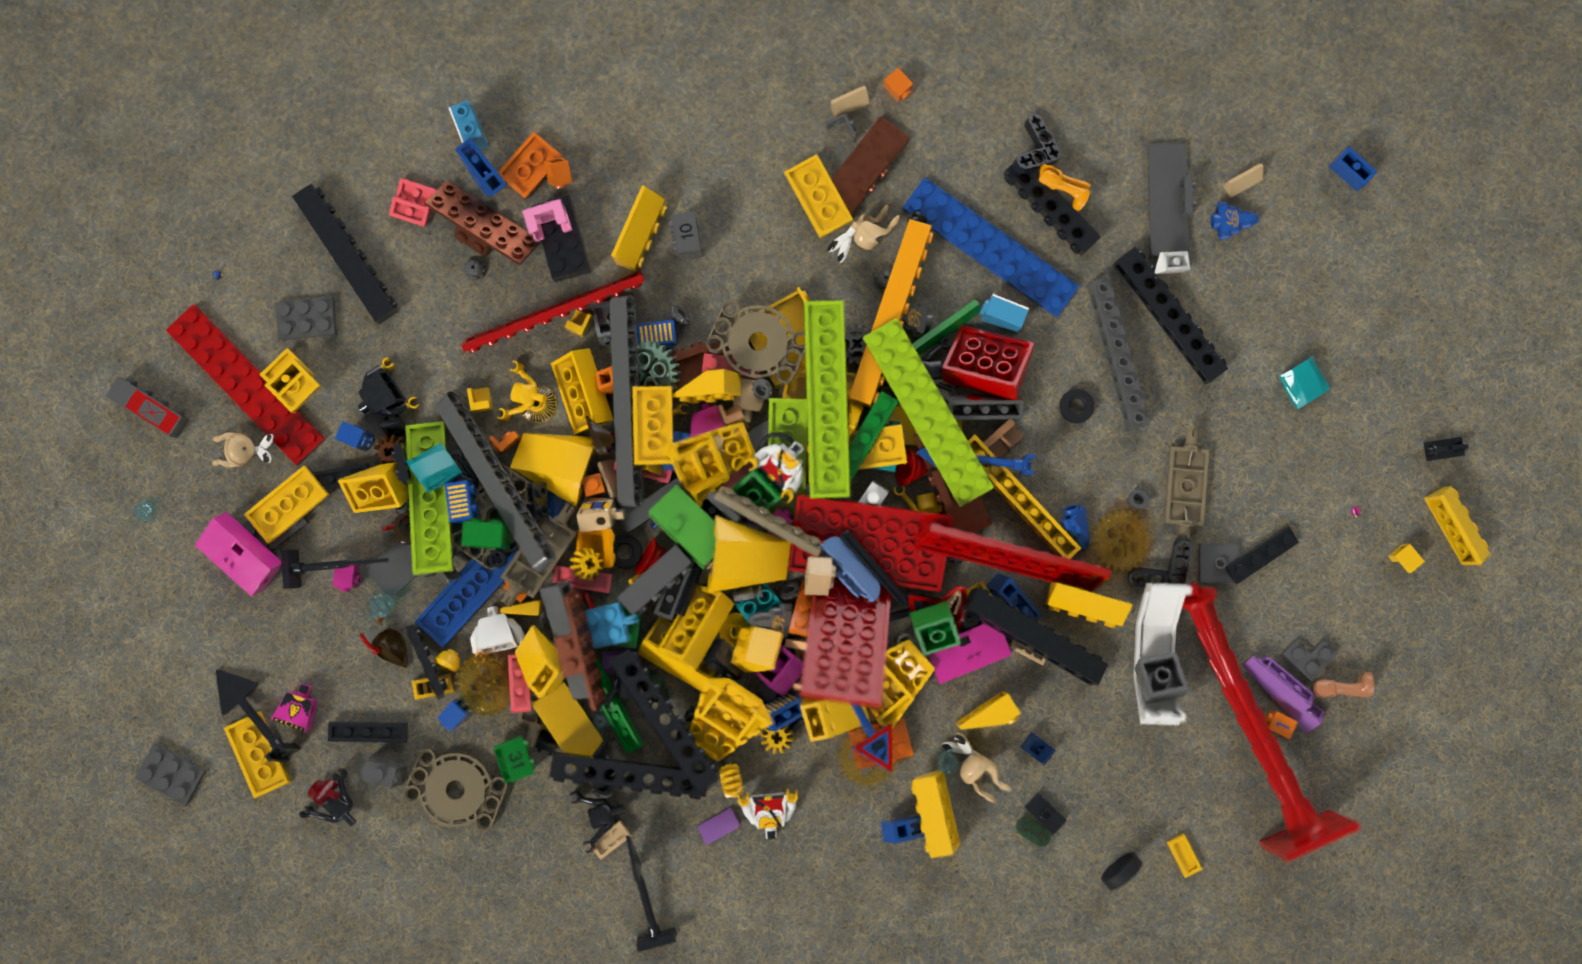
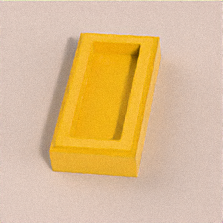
M1184 833L1166 842L1185 878L1203 870Z

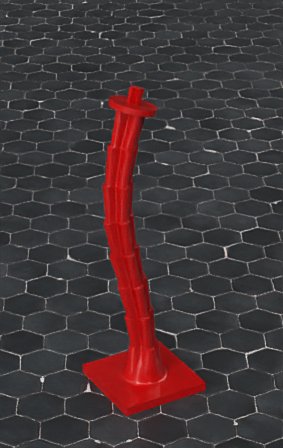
M1198 582L1190 583L1191 595H1185L1182 609H1188L1198 630L1196 633L1209 657L1208 662L1222 686L1221 690L1237 716L1235 719L1251 743L1252 751L1268 776L1266 779L1282 804L1281 810L1287 829L1260 840L1261 847L1280 859L1289 862L1361 830L1357 821L1334 811L1327 810L1317 814L1307 797L1303 796L1293 769L1288 766L1276 737H1273L1261 708H1258L1246 678L1243 679L1234 652L1230 650L1222 623L1218 620L1213 603L1218 595L1215 588H1200Z

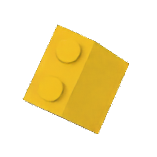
M758 626L741 628L731 663L745 673L774 669L784 634Z

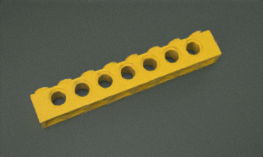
M976 435L968 440L975 455L997 458ZM981 464L994 489L1056 556H1064L1071 559L1081 549L1006 467Z

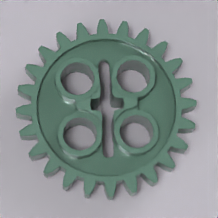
M644 341L640 342L639 345L637 344L638 372L640 373L639 387H643V383L644 386H652V382H654L656 386H672V390L678 388L674 382L680 381L676 377L677 374L681 373L676 370L679 364H674L673 361L677 357L670 356L672 350L665 351L666 345L660 346L659 342L653 343L652 341H647L646 343ZM645 355L649 359L648 363L645 361ZM661 365L664 368V373H662L660 370Z

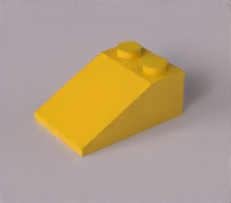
M396 462L381 464L338 480L354 513L398 508L409 499L408 486L397 479L396 470L398 465Z
M1002 690L957 720L955 724L961 730L1003 725L1006 723L1012 724L1019 719L1018 715L1021 712L1009 694Z

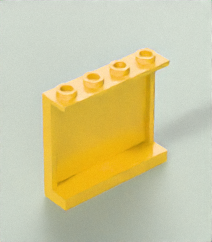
M798 287L796 292L768 307L777 310L789 321L794 334L798 331L805 332L804 302L810 301L806 291H801L800 287ZM765 310V313L774 317L777 316L775 313ZM780 318L779 321L783 324L784 328L787 329L788 326L782 320V318ZM754 333L749 338L755 351H761L767 346V338L762 333ZM797 336L796 343L804 345L805 336ZM790 353L788 360L796 363L799 360V356L797 353ZM806 353L801 364H806ZM799 366L794 379L806 373V367ZM783 370L780 373V378L782 380H789L791 375L787 377L788 370ZM777 373L769 377L775 389L784 385L777 379Z

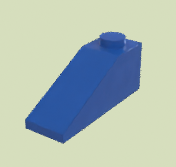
M470 137L455 148L456 153L470 175L487 197L493 196L507 185Z
M997 573L986 585L994 597L1004 599L1010 607L1019 608L1025 616H1031L1037 620L1042 616L1011 577Z
M921 815L881 822L883 841L900 843L925 837V833H922L920 827Z

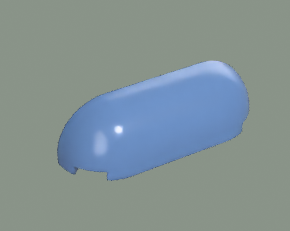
M831 537L825 540L820 546L822 548L821 557L832 558V566L836 567L835 575L856 597L861 595L868 598L869 602L875 601L880 593V582L841 538Z

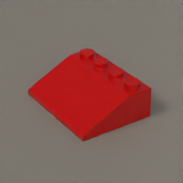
M961 325L942 366L943 382L1016 401L1025 379L1035 343Z

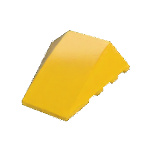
M742 421L669 444L668 456L681 486L699 507L703 505L702 502L710 492H714L722 483L725 484L735 470L738 472L744 466V462L755 455L754 448Z
M523 433L510 468L531 481L546 483L547 490L577 508L583 492L581 484L592 455L596 456L597 451L593 445L592 438L589 436Z
M716 516L714 526L716 543L712 573H709L707 593L786 579L791 542Z
M910 639L886 650L881 707L867 706L877 717L876 720L882 727L892 724V730L935 670L933 665Z
M707 678L689 731L696 739L694 743L697 748L701 747L706 755L719 762L732 753L739 745L745 744L749 738L756 736L762 729L772 725L773 721L763 701L729 678Z

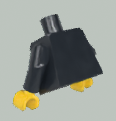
M384 358L381 366L377 365L364 376L362 388L359 390V395L363 402L358 405L359 410L364 414L370 411L373 415L395 416L407 411L408 408L417 409L420 404L411 406V401L416 400V397H411L407 403H404L406 398L388 372L394 370L395 364L392 363L390 366H386L391 360L390 358Z

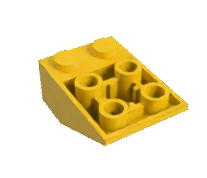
M725 369L705 371L672 394V398L679 399V402H688V404H700V401L713 403L717 402V399L734 401V397H741V374Z
M533 625L515 650V655L527 685L542 699L555 692L565 677H563L557 649Z
M804 697L800 705L811 742L828 739L862 726L850 703ZM861 705L868 720L870 721L866 706Z

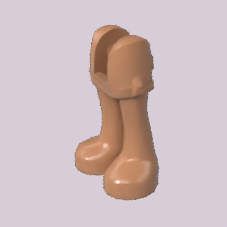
M1365 672L1358 677L1357 683H1342L1329 679L1319 680L1314 683L1312 690L1317 697L1322 698L1328 696L1335 697L1337 694L1370 697L1374 694V680L1371 672Z

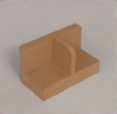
M722 404L718 406L726 426L742 421L747 433L751 431L740 406H735L728 410H725Z
M1012 419L1007 420L983 442L997 458L1003 456L1023 438V435L1014 426L1016 423Z

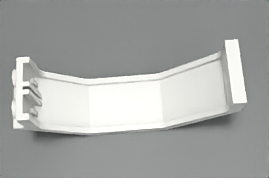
M1146 584L1136 620L1134 668L1138 660L1175 653L1176 626L1185 595H1191V586L1187 584ZM1134 669V683L1140 724L1180 725V722H1185L1186 714L1179 709L1177 698L1150 704L1145 703Z

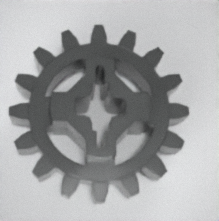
M855 324L854 329L847 326V332L844 331L845 340L849 344V348L847 351L845 350V360H849V365L854 361L856 366H859L866 348L863 337L871 333V329L864 330L865 325H862L861 329L858 328L857 324ZM861 333L860 336H853L852 334ZM858 341H861V348L856 347L852 350L854 345L853 342L857 343ZM854 354L862 355L861 357H853Z

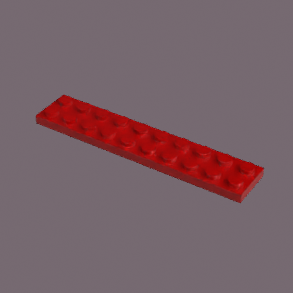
M638 271L464 339L461 347L464 352L469 351L473 353L480 350V347L484 344L491 346L498 343V340L504 336L506 339L516 336V333L522 329L526 332L534 329V326L540 322L542 325L552 322L553 317L558 315L560 318L571 314L570 312L573 309L577 308L580 311L587 308L591 302L595 301L598 304L605 301L609 295L613 294V297L619 296L627 288L631 287V290L637 289L645 282L641 271Z
M192 304L166 329L167 333L266 435L273 434V442L295 465L301 464L325 440L319 431L298 410L295 413H291L265 386L267 382L259 375L261 372L195 304Z
M930 524L915 541V548L1048 582L1060 583L1088 592H1093L1111 577V570L1099 565L1094 566L1083 561L1071 560L1064 556L1059 557L1048 552H1039L1029 547H1020L1013 543L1000 542L994 538H985L974 533L969 534L958 529H949L939 524Z

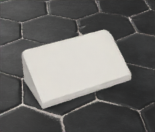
M1188 251L1161 252L1155 274L1180 273L1190 270Z

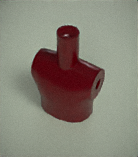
M331 779L327 781L318 780L310 787L308 797L322 806L329 798L339 799L340 793L335 791L338 785Z

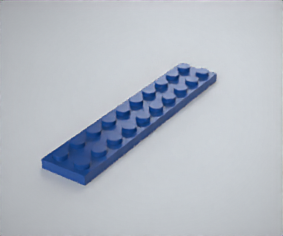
M925 177L902 208L910 215L913 211L923 214L927 219L925 224L932 225V230L1056 318L1079 288V285Z
M547 490L549 516L557 517L565 503L573 507L566 500H562L556 494ZM515 542L514 544L510 545V549L518 544ZM520 548L506 554L507 563L502 568L488 569L472 558L459 572L461 578L451 581L414 622L444 648L502 585L505 580L501 578V575Z

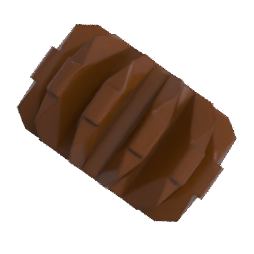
M386 434L383 436V439L379 438L377 440L379 445H375L374 449L379 451L375 453V457L381 456L379 463H383L384 460L386 464L394 463L392 452L390 454L388 450L391 447L394 449L393 445L400 443L403 440L402 437L395 440V434H392L390 438Z

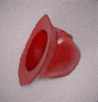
M905 448L907 463L898 464L897 471L895 472L897 484L903 487L928 472L923 458L910 448Z
M654 537L648 544L636 567V575L646 572L668 552L667 549L658 545Z

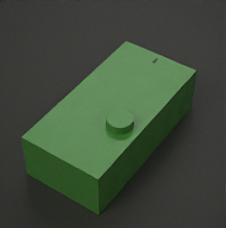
M676 484L648 511L649 517L691 559L705 570L714 560L716 543L714 536L715 521Z

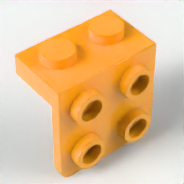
M604 529L586 532L576 530V551L580 552L581 548H593L594 553H600L598 559L603 560L602 563H599V566L602 568H612L616 559L613 552V544L615 542L613 530Z

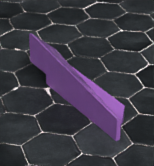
M1252 656L1243 664V667L1291 719L1298 722L1297 725L1305 733L1310 732L1322 723L1325 711L1313 703L1316 695L1272 658L1264 657L1257 659L1255 656Z

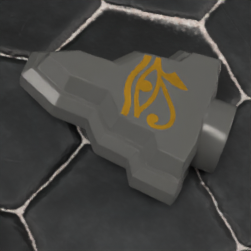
M919 301L917 305L910 304L907 315H903V329L906 332L912 333L914 338L920 339L924 336L925 329L931 328L933 314L928 313L929 302Z
M791 603L780 604L779 607H771L767 612L749 615L748 622L753 626L783 633L782 640L785 641L793 616Z

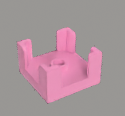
M560 199L522 211L529 234H533L536 242L545 238L541 224L553 220L561 224L564 233L572 231L566 208Z

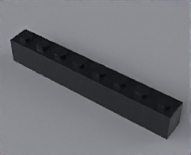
M309 184L292 196L373 320L381 324L399 311L396 308L397 302L392 296L389 297L385 291L388 289L382 280L378 281L375 277L377 272L371 264L368 266L365 262V259H367L366 255L361 249L358 250L354 245L357 243L350 233H346L344 230L346 225L340 218H336L334 215L336 210L330 202L326 203L324 200L326 195L322 189Z
M979 587L970 591L961 609L963 612L1088 685L1100 684L1108 666L1107 663L1102 661V657L1088 653L1085 647L1071 643V639L1064 635L1059 636L1054 633L1055 630L1053 628L1042 626L1036 618L1025 616L1019 608L1008 606L1004 599L991 596L987 589Z

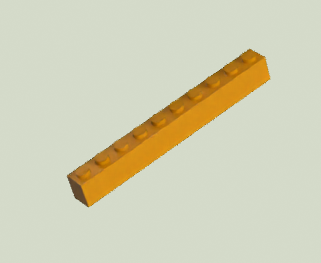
M909 219L871 332L895 318L898 319L903 328L904 321H902V318L909 311L910 303H908L910 296H914L916 290L914 283L916 278H920L922 268H920L921 262L927 258V244H931L934 237L932 225ZM866 345L849 400L872 409L873 404H875L880 395L878 389L879 386H883L885 376Z

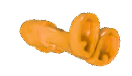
M1044 164L1040 167L1039 181L1052 190L1058 189L1074 197L1072 207L1080 211L1089 198L1091 184L1084 180L1081 181L1066 176L1061 170L1056 169L1052 165Z

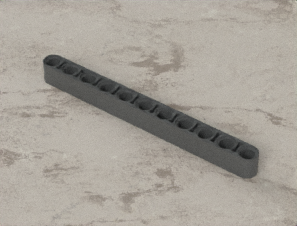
M628 295L612 297L610 300L617 499L620 507H640L643 503L642 465H634L632 387H639L636 304L633 296Z
M448 391L436 404L437 411L530 565L537 572H543L556 560L553 549L461 398L455 392Z
M769 419L748 432L754 451H756L761 439L768 434ZM768 439L761 443L759 449L768 444ZM676 478L645 498L640 507H631L626 510L625 519H617L624 532L628 534L649 521L651 518L648 511L676 484L686 493L679 479Z

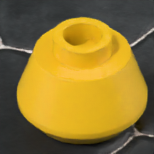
M454 650L442 651L434 659L436 666L446 672L456 673L459 671L460 658Z

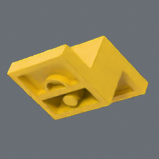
M286 348L259 374L267 382L265 386L291 413H295L322 387L314 379L316 375L289 348Z

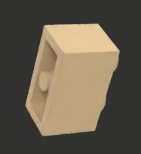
M808 557L805 572L806 595H828L829 588H833L836 567L832 566V558Z

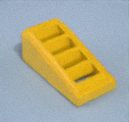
M852 400L847 405L848 438L856 428L863 410L862 404Z
M543 600L511 605V607L506 606L500 608V612L540 616Z
M451 673L437 676L438 680L446 678L448 690H445L444 693H453ZM428 678L412 681L415 700L435 696L432 687V693H428L426 682H429ZM419 683L423 684L424 694L420 695Z

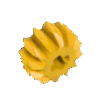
M581 548L580 552L575 551V558L570 559L574 565L569 567L570 569H575L573 575L579 576L580 580H592L593 577H598L597 570L603 569L599 566V563L603 562L602 559H598L600 553H594L593 548Z
M788 725L776 731L780 737H783L782 740L779 739V742H775L774 738L771 737L772 734L775 735V732L766 727L764 728L768 733L762 732L761 737L767 739L762 740L761 743H769L766 746L767 751L774 747L773 754H776L777 748H779L781 753H784L782 746H785L787 749L790 748L786 741L793 742L792 737H787L793 731L788 730L785 732Z
M727 764L721 767L719 772L724 795L727 798L737 797L738 794L742 795L744 788L739 766L737 764Z

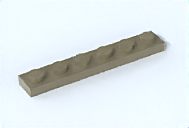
M721 486L714 497L717 501L816 557L819 555L822 543L817 537L805 534L801 528L791 526L782 517L770 514L766 508L756 506L746 497H740L731 488Z

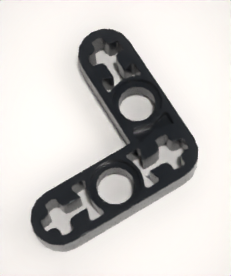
M1031 114L1026 119L1024 126L1037 149L1022 153L1013 161L1012 166L1014 170L1020 174L1038 170L1044 164L1054 165L1062 156L1042 117L1038 114ZM1039 136L1044 137L1047 143L1042 142ZM1033 156L1038 157L1041 163L1036 162Z
M1181 536L1174 541L1168 571L1134 567L1128 572L1130 583L1133 586L1145 588L1147 583H1152L1151 578L1153 576L1159 575L1161 576V581L1158 583L1173 584L1172 581L1178 578L1179 582H1176V584H1185L1193 550L1190 539ZM1183 543H1186L1187 547L1183 548L1184 555H1181V549L1179 546H1182ZM1177 560L1184 561V565L1181 568L1174 567V563ZM1137 574H1140L1141 577H1138L1137 580H1135L1134 577Z

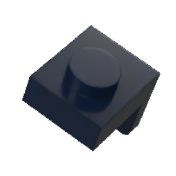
M1030 732L1020 748L1043 765H1046L1056 751L1033 732Z

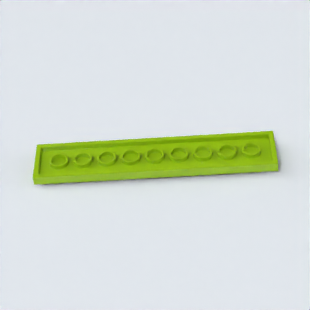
M844 301L804 302L810 498L850 497Z
M895 318L864 336V342L934 464L940 471L958 506L961 507L993 489L994 486L898 319Z

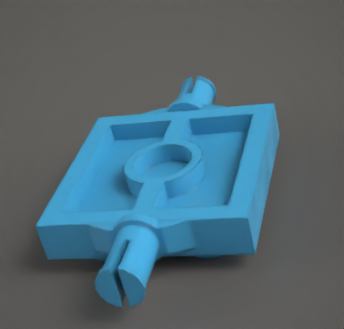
M621 602L585 611L588 623L587 630L591 632L594 649L630 641L629 624L638 623V619H635L638 618L637 615L626 616Z

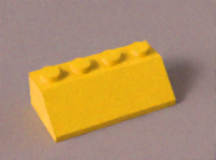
M643 185L611 254L616 264L637 272L638 268H642L645 261L643 257L645 251L650 250L653 242L651 240L653 233L657 234L660 227L658 222L661 216H665L668 209L664 198Z
M590 348L571 351L551 363L574 435L589 430L586 415L590 417L593 423L599 426L614 420L606 394L598 390L595 375L597 368Z
M1448 486L1426 496L1424 500L1461 564H1482L1490 555L1488 544L1481 538L1477 525L1468 516L1469 511L1460 502L1458 492L1452 486Z
M1050 582L1044 605L1049 606L1048 610L1060 613V609L1068 611L1067 615L1076 618L1079 615L1086 616V621L1097 623L1100 620L1105 622L1104 626L1114 629L1116 625L1123 626L1133 605L1055 582Z
M697 584L685 616L677 615L657 651L682 666L696 671L735 603L720 591L707 593V587Z
M659 616L643 640L637 654L702 692L706 679L713 678L716 671L710 669L703 660L695 671L658 652V647L672 625V622Z
M939 769L917 776L911 784L912 792L914 795L916 794L917 798L916 810L922 819L920 822L921 831L925 833L926 837L925 849L927 853L929 852L930 858L953 855L961 845L944 770Z

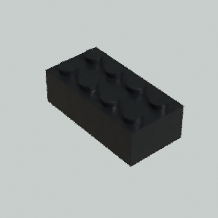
M569 195L532 205L533 208L560 199L566 208L572 231L565 233L562 230L561 224H558L556 220L541 224L545 237L541 241L554 282L592 272L573 202Z

